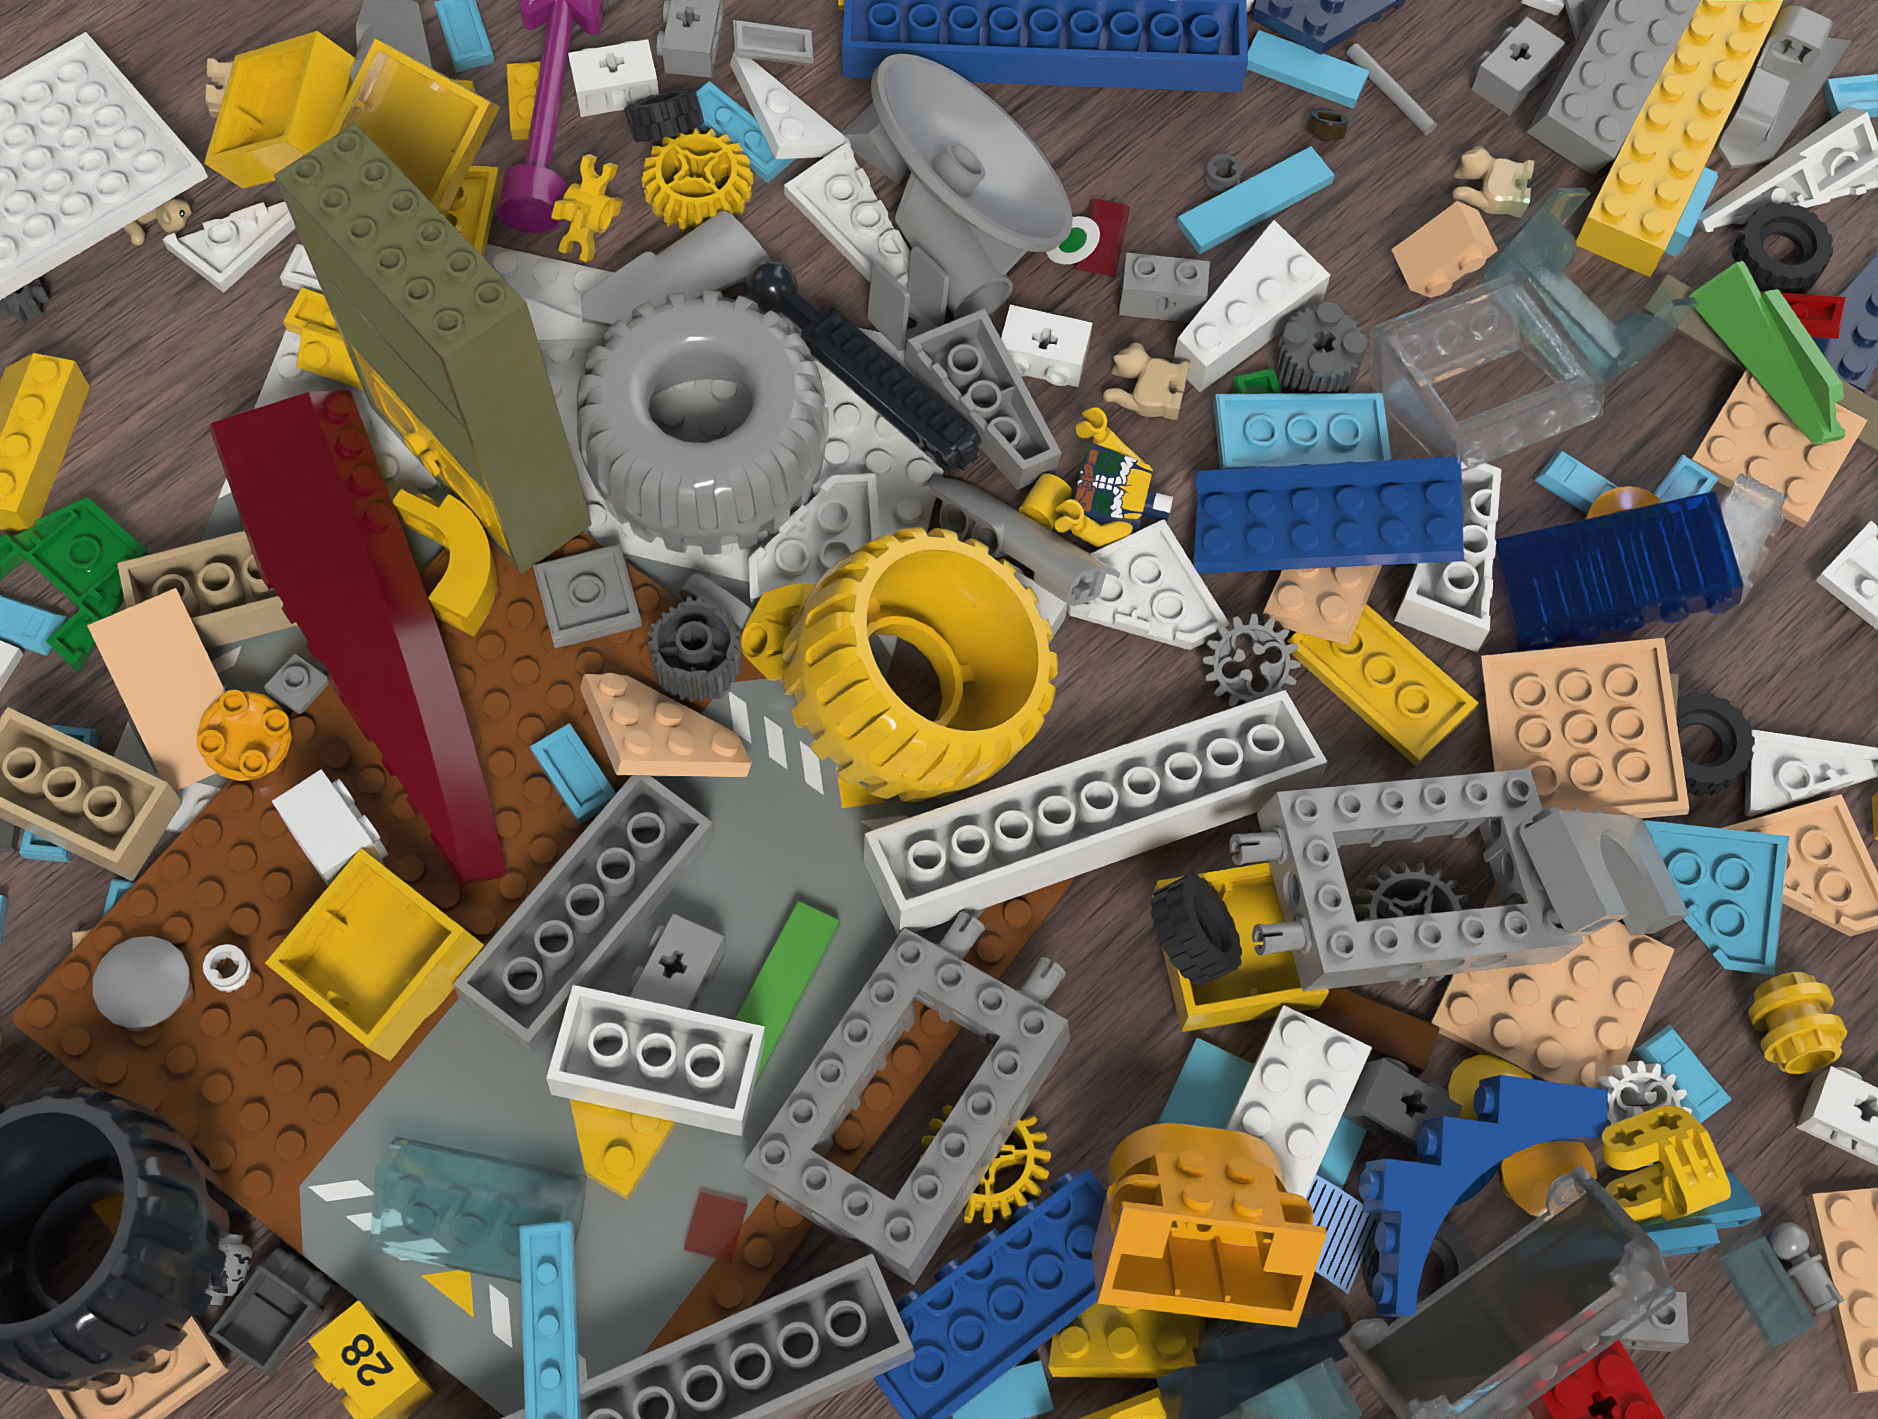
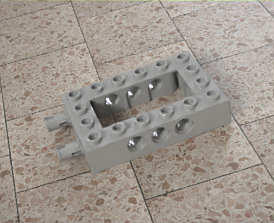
M1522 769L1277 792L1257 813L1261 833L1233 834L1230 839V853L1240 851L1239 855L1232 856V860L1236 865L1269 861L1284 918V923L1257 924L1254 926L1252 932L1253 943L1263 941V945H1256L1254 947L1256 953L1263 956L1270 953L1292 951L1302 992L1559 961L1583 944L1581 936L1566 935L1519 834L1521 830L1534 824L1533 816L1543 811L1531 770ZM1479 826L1486 849L1483 853L1485 862H1490L1499 893L1495 896L1498 905L1502 906L1356 922L1337 851L1341 845L1369 843L1370 847H1376L1384 841L1411 839L1412 843L1421 842L1425 837L1452 835L1453 839L1468 836Z
M959 912L957 919L940 944H933L904 927L742 1165L752 1185L863 1254L869 1255L873 1253L876 1262L913 1285L1070 1042L1068 1020L1044 1007L1060 981L1066 976L1063 968L1055 962L1050 968L1048 967L1050 959L1040 957L1037 966L1020 991L1014 990L963 961L979 935L985 930L984 925L975 917H972L970 922H968L969 914L965 912ZM913 999H916L938 1012L939 1018L944 1022L948 1023L949 1020H952L978 1035L979 1041L988 1047L992 1043L995 1046L896 1198L892 1200L823 1157L833 1146L834 1141L832 1138L851 1109L856 1111L860 1106L859 1097L877 1070L883 1071L886 1067V1057L903 1031L909 1032L914 1025L916 1009Z

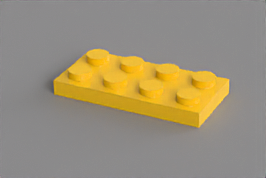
M1367 604L1363 609L1349 645L1296 632L1286 642V645L1297 644L1298 649L1290 654L1414 766L1419 765L1478 705V702Z

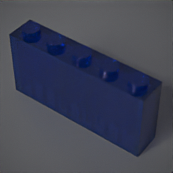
M1716 491L1495 539L1496 551L1494 558L1518 651L1525 649L1530 651L1550 649L1558 642L1572 639L1575 642H1587L1597 638L1600 633L1614 630L1622 633L1633 632L1644 627L1646 623L1663 620L1665 623H1675L1688 618L1690 614L1707 610L1713 614L1722 613L1732 609L1735 604H1740L1744 584Z

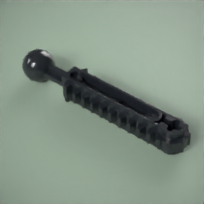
M763 261L753 266L747 275L744 286L746 297L755 301L758 304L759 311L767 314L769 311H773L776 314L781 312L801 329V338L806 342L811 355L932 459L938 467L947 472L956 468L964 471L978 459L977 452L979 451L978 446L981 444V437L977 430L832 305L820 313L797 293V279L789 266L779 261Z

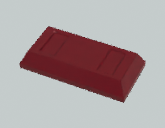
M1099 199L1090 200L1087 218H1090L1097 224L1100 238L1094 251L1088 257L1076 263L1075 270L1116 277L1130 212L1129 206Z

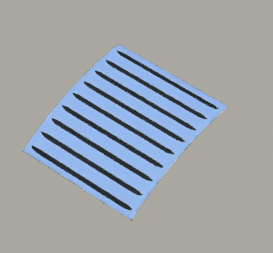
M1315 1175L1305 1199L1310 1202L1313 1209V1225L1324 1226L1327 1231L1315 1271L1346 1294H1349L1380 1217L1375 1213L1363 1212L1364 1205L1327 1180Z

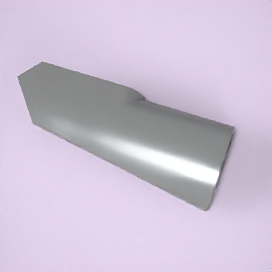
M722 210L659 254L655 255L651 251L641 254L581 295L582 322L608 327L617 320L627 324L632 320V310L641 304L649 301L652 307L655 308L666 304L667 295L679 292L685 293V299L703 298V291L719 292L746 280L753 266L763 261L772 260L752 234L732 214Z

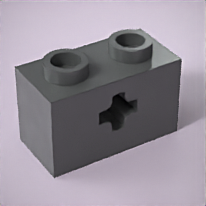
M1384 1057L1379 1060L1366 1062L1342 1116L1417 1161H1421V1156L1417 1151V1138L1419 1131L1423 1127V1121L1442 1116L1458 1118L1462 1105L1448 1098V1091L1440 1085L1429 1081H1420L1408 1073L1409 1068L1398 1060Z

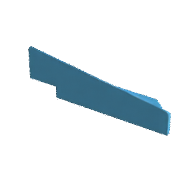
M1726 1171L1731 1188L1730 1198L1687 1216L1666 1221L1662 1216H1659L1641 1224L1629 1226L1613 1222L1608 1218L1606 1210H1602L1517 1238L1516 1244L1524 1277L1703 1252L1720 1243L1717 1234L1718 1229L1745 1226L1761 1217V1211L1758 1204L1733 1173Z

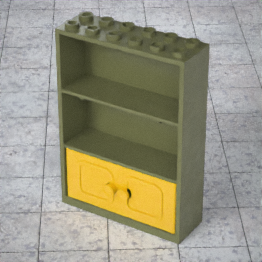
M356 123L275 173V179L370 407L443 489L465 504L480 521L487 538L519 574H523L533 567L534 564H537L591 526L592 522L525 300Z

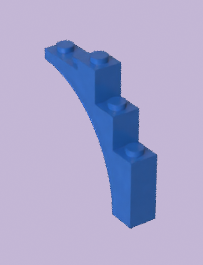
M1506 1075L1479 1080V1087L1475 1091L1473 1100L1474 1111L1478 1115L1477 1121L1446 1116L1423 1121V1127L1419 1131L1417 1138V1151L1421 1156V1163L1386 1158L1366 1162V1169L1362 1172L1359 1182L1360 1196L1364 1199L1363 1212L1382 1214L1381 1222L1378 1224L1375 1233V1246L1377 1251L1380 1252L1379 1272L1375 1275L1372 1285L1373 1299L1377 1303L1376 1315L1390 1317L1415 1316L1418 1287L1423 1266L1439 1227L1458 1198L1478 1177L1492 1166L1518 1151L1544 1142L1566 1141L1585 1143L1602 1140V1133L1607 1128L1608 1090Z

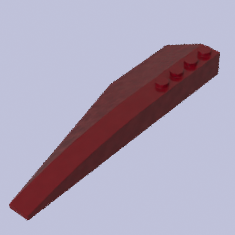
M351 390L306 392L212 422L209 429L263 582L269 590L274 589L283 602L282 611L291 624L297 623L308 640L306 648L314 660L319 659L331 676L329 683L367 741H374L383 755L381 763L391 777L396 775L408 794L406 801L415 815L420 813L432 830L429 835L460 884L465 885L505 877L507 870L497 828L450 662L418 569Z

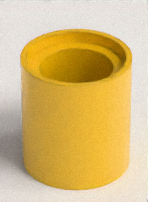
M1041 474L1019 508V512L1052 530L1055 521L1062 515V513L1055 510V507L1066 500L1072 499L1074 495L1073 490L1061 478L1052 474Z

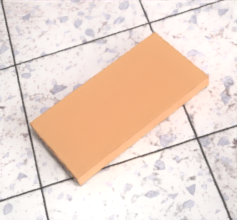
M172 589L87 625L161 780L168 782L173 790L177 791L215 774L216 772L207 766L197 748V730L202 715L213 702L219 700L220 696L225 693V690L177 589Z

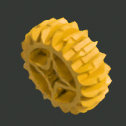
M696 127L692 134L689 135L677 133V138L674 140L667 136L664 137L662 147L652 146L651 157L645 158L644 172L641 177L642 186L645 188L646 202H648V205H652V211L656 217H664V222H666L668 227L678 222L679 228L684 233L689 226H695L696 228L722 210L732 215L733 213L743 215L745 202H750L752 195L753 173L751 172L748 156L743 155V149L739 143L731 144L728 134L716 138L713 128L706 134H700ZM677 170L678 173L673 176L674 181L667 185V180ZM728 176L729 180L719 190L717 187L721 184V179Z
M949 1105L944 1106L942 1109L945 1120L954 1109ZM1034 1115L1028 1116L1023 1121H1018L1011 1135L1017 1140L1022 1150H1015L1014 1145H1003L996 1156L997 1158L994 1159L991 1167H989L987 1180L984 1175L978 1184L979 1194L972 1193L965 1204L964 1222L971 1223L974 1219L975 1211H982L983 1224L986 1226L991 1225L994 1210H998L1001 1219L1004 1222H1008L1012 1217L1009 1204L1012 1203L1019 1210L1027 1204L1023 1194L1034 1199H1038L1041 1195V1189L1033 1181H1047L1049 1171L1038 1165L1049 1162L1051 1153L1045 1149H1035L1046 1142L1047 1136L1045 1132L1029 1133L1037 1125L1038 1119ZM933 1118L930 1121L929 1128L937 1135L945 1122ZM923 1136L922 1146L928 1149L935 1136ZM1013 1165H1025L1021 1177L1014 1185L1005 1191L994 1194V1178L1002 1171L1012 1170Z

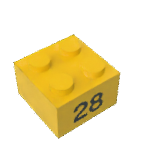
M359 1300L308 1341L317 1353L310 1361L329 1384L332 1382L338 1390L344 1388L348 1393L341 1399V1402L354 1419H406L436 1394L435 1390L378 1316Z

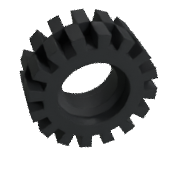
M695 88L676 89L668 93L663 92L660 95H652L647 97V99L635 101V103H631L624 108L633 140L636 142H649L653 139L660 140L666 136H675L677 133L687 132L688 129H694L704 123Z

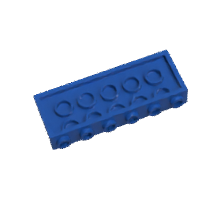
M1437 456L1422 459H1390L1369 462L1348 461L1333 464H1301L1298 466H1260L1244 469H1214L1197 471L1195 473L1198 496L1194 566L1198 574L1464 561L1463 491L1460 457Z
M1089 1168L1078 1176L1073 1170L1067 1172L1050 1186L1054 1194L1043 1203L1038 1205L1035 1199L1029 1201L1012 1215L1011 1218L1015 1224L1001 1235L996 1228L973 1245L977 1252L963 1264L957 1258L952 1260L933 1276L938 1282L923 1294L916 1288L895 1304L914 1348L915 1359L872 1379L901 1419H948L1097 1302L1092 1248L1107 1191Z

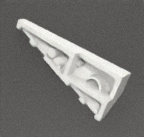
M1853 107L1845 109L1701 212L1697 221L1699 227L1704 232H1711L1713 228L1733 223L1743 224L1746 223L1750 216L1752 217L1754 211L1760 207L1765 208L1767 204L1771 203L1781 204L1785 202L1790 203V205H1800L1808 208L1828 203L1833 198L1849 194L1860 195L1866 193V190L1877 188L1878 140L1868 112Z

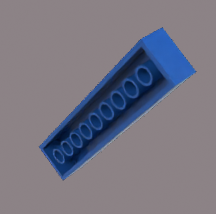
M845 0L842 42L843 77L872 78L875 69L885 58L895 54H911L941 64L969 82L1241 92L1248 65L1246 0Z

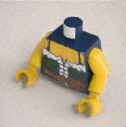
M1091 408L1082 412L1083 417L1089 422L1083 421L1077 424L1076 433L1081 438L1093 436V443L1088 442L1074 500H1066L1055 507L1057 512L1064 515L1055 521V529L1058 532L1063 533L1067 531V533L1075 534L1090 544L1101 548L1138 532L1142 516L1168 521L1173 496L1149 491L1153 468L1145 464L1137 454L1106 427L1107 417L1101 409Z

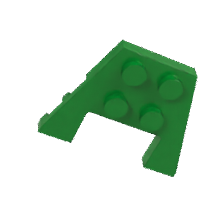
M88 497L35 520L36 526L17 535L9 537L5 534L0 537V581L19 564L28 562L79 609L74 616L45 640L49 647L76 672L83 668L96 647V643L87 625L116 614L125 600L117 563L149 555L142 545Z

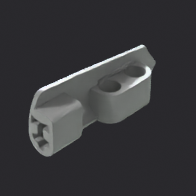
M412 0L363 1L356 23L357 51L351 68L352 83L374 39L387 43L432 68L419 4Z
M1790 5L1780 11L1760 60L1746 80L1716 148L1729 169L1772 161L1851 44V40L1828 38L1833 25L1832 20L1801 6Z
M933 475L929 492L943 501L939 517L942 529L956 532L960 542H965L971 538L980 541L988 546L987 554L994 559L1007 555L1013 557L1035 571L1034 581L1037 585L1068 605L1076 606L1096 599L1101 593L1106 573L1117 578L1120 577L1121 573L977 486Z

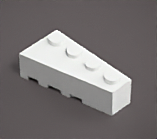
M1273 220L1178 337L1172 363L1190 362L1187 380L1199 392H1202L1283 332L1291 316L1296 317L1298 311L1304 313L1306 307L1312 310L1315 305L1318 306L1322 303L1331 275Z

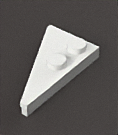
M733 52L730 66L775 159L826 157L846 142L851 145L848 138L755 61L737 57Z
M285 201L267 208L264 202L233 212L226 218L202 223L204 230L178 239L175 233L167 235L163 242L170 252L224 293L296 227Z

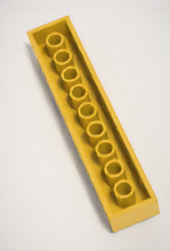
M1783 0L1700 1L1629 131L1574 245L1651 277L1669 243Z

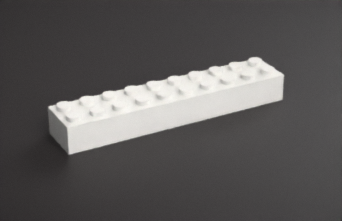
M1284 690L867 832L864 837V863L897 935H900L904 927L916 933L956 919L959 912L970 914L1260 811L1277 792L1319 788L1327 760L1288 693Z

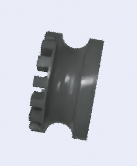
M1229 154L1213 156L1208 161L1206 167L1205 183L1207 187L1212 189L1214 193L1219 192V194H1222L1239 185L1243 173L1241 162ZM1226 169L1231 174L1229 178H1222L1217 175V171Z

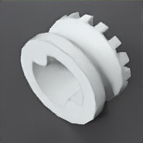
M229 944L219 945L212 949L206 955L203 962V973L207 980L219 991H227V993L232 992V990H238L242 985L244 986L247 979L249 980L252 969L250 967L251 963L243 951ZM228 957L239 967L233 976L223 979L222 975L215 968L221 962L220 960Z

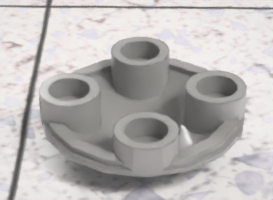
M153 936L134 937L114 946L101 959L93 976V997L99 1011L113 1024L123 1026L128 1031L133 1032L142 1031L168 1019L182 1005L183 1001L190 996L192 991L190 969L183 953L169 941Z

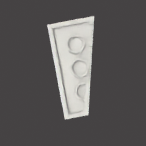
M848 142L784 185L785 196L870 283L872 266L879 263L907 290L911 252L900 232L895 230L889 220L888 211L881 200L878 201L870 187L869 178L863 168L860 169L854 159V152Z

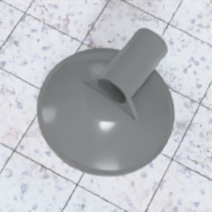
M911 54L891 55L885 58L875 69L871 79V94L883 127L911 171L895 215L896 224L911 248L919 246L949 275L946 305L955 320L984 308L987 314L990 315L1009 298L1013 284L1006 273L1027 251L1048 252L1054 250L1069 236L1073 218L1067 194L1053 167L1035 142L1001 106L978 87L954 71L929 59Z

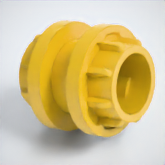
M1791 972L1773 977L1757 987L1753 993L1755 1001L1750 1007L1748 1015L1752 1026L1756 1030H1769V1033L1762 1039L1760 1044L1763 1054L1768 1061L1778 1063L1781 1071H1786L1790 1074H1803L1822 1069L1840 1057L1842 1054L1840 1047L1847 1035V1030L1841 1017L1834 1014H1825L1834 1004V998L1827 985L1816 982L1813 975L1803 972Z

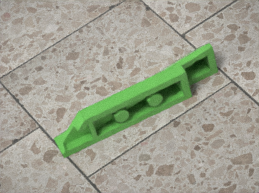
M1741 261L1724 270L1689 296L1688 301L1811 443L1818 445L1841 440L1845 437V429L1842 428L1836 419L1835 403L1844 399L1843 383L1778 289L1765 291L1761 296L1744 261Z

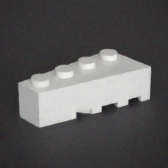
M1460 454L1463 491L1464 561L1416 563L1394 621L1478 652L1490 631L1491 616H1489V607L1493 591L1492 567L1496 551L1495 526L1498 520L1501 469Z

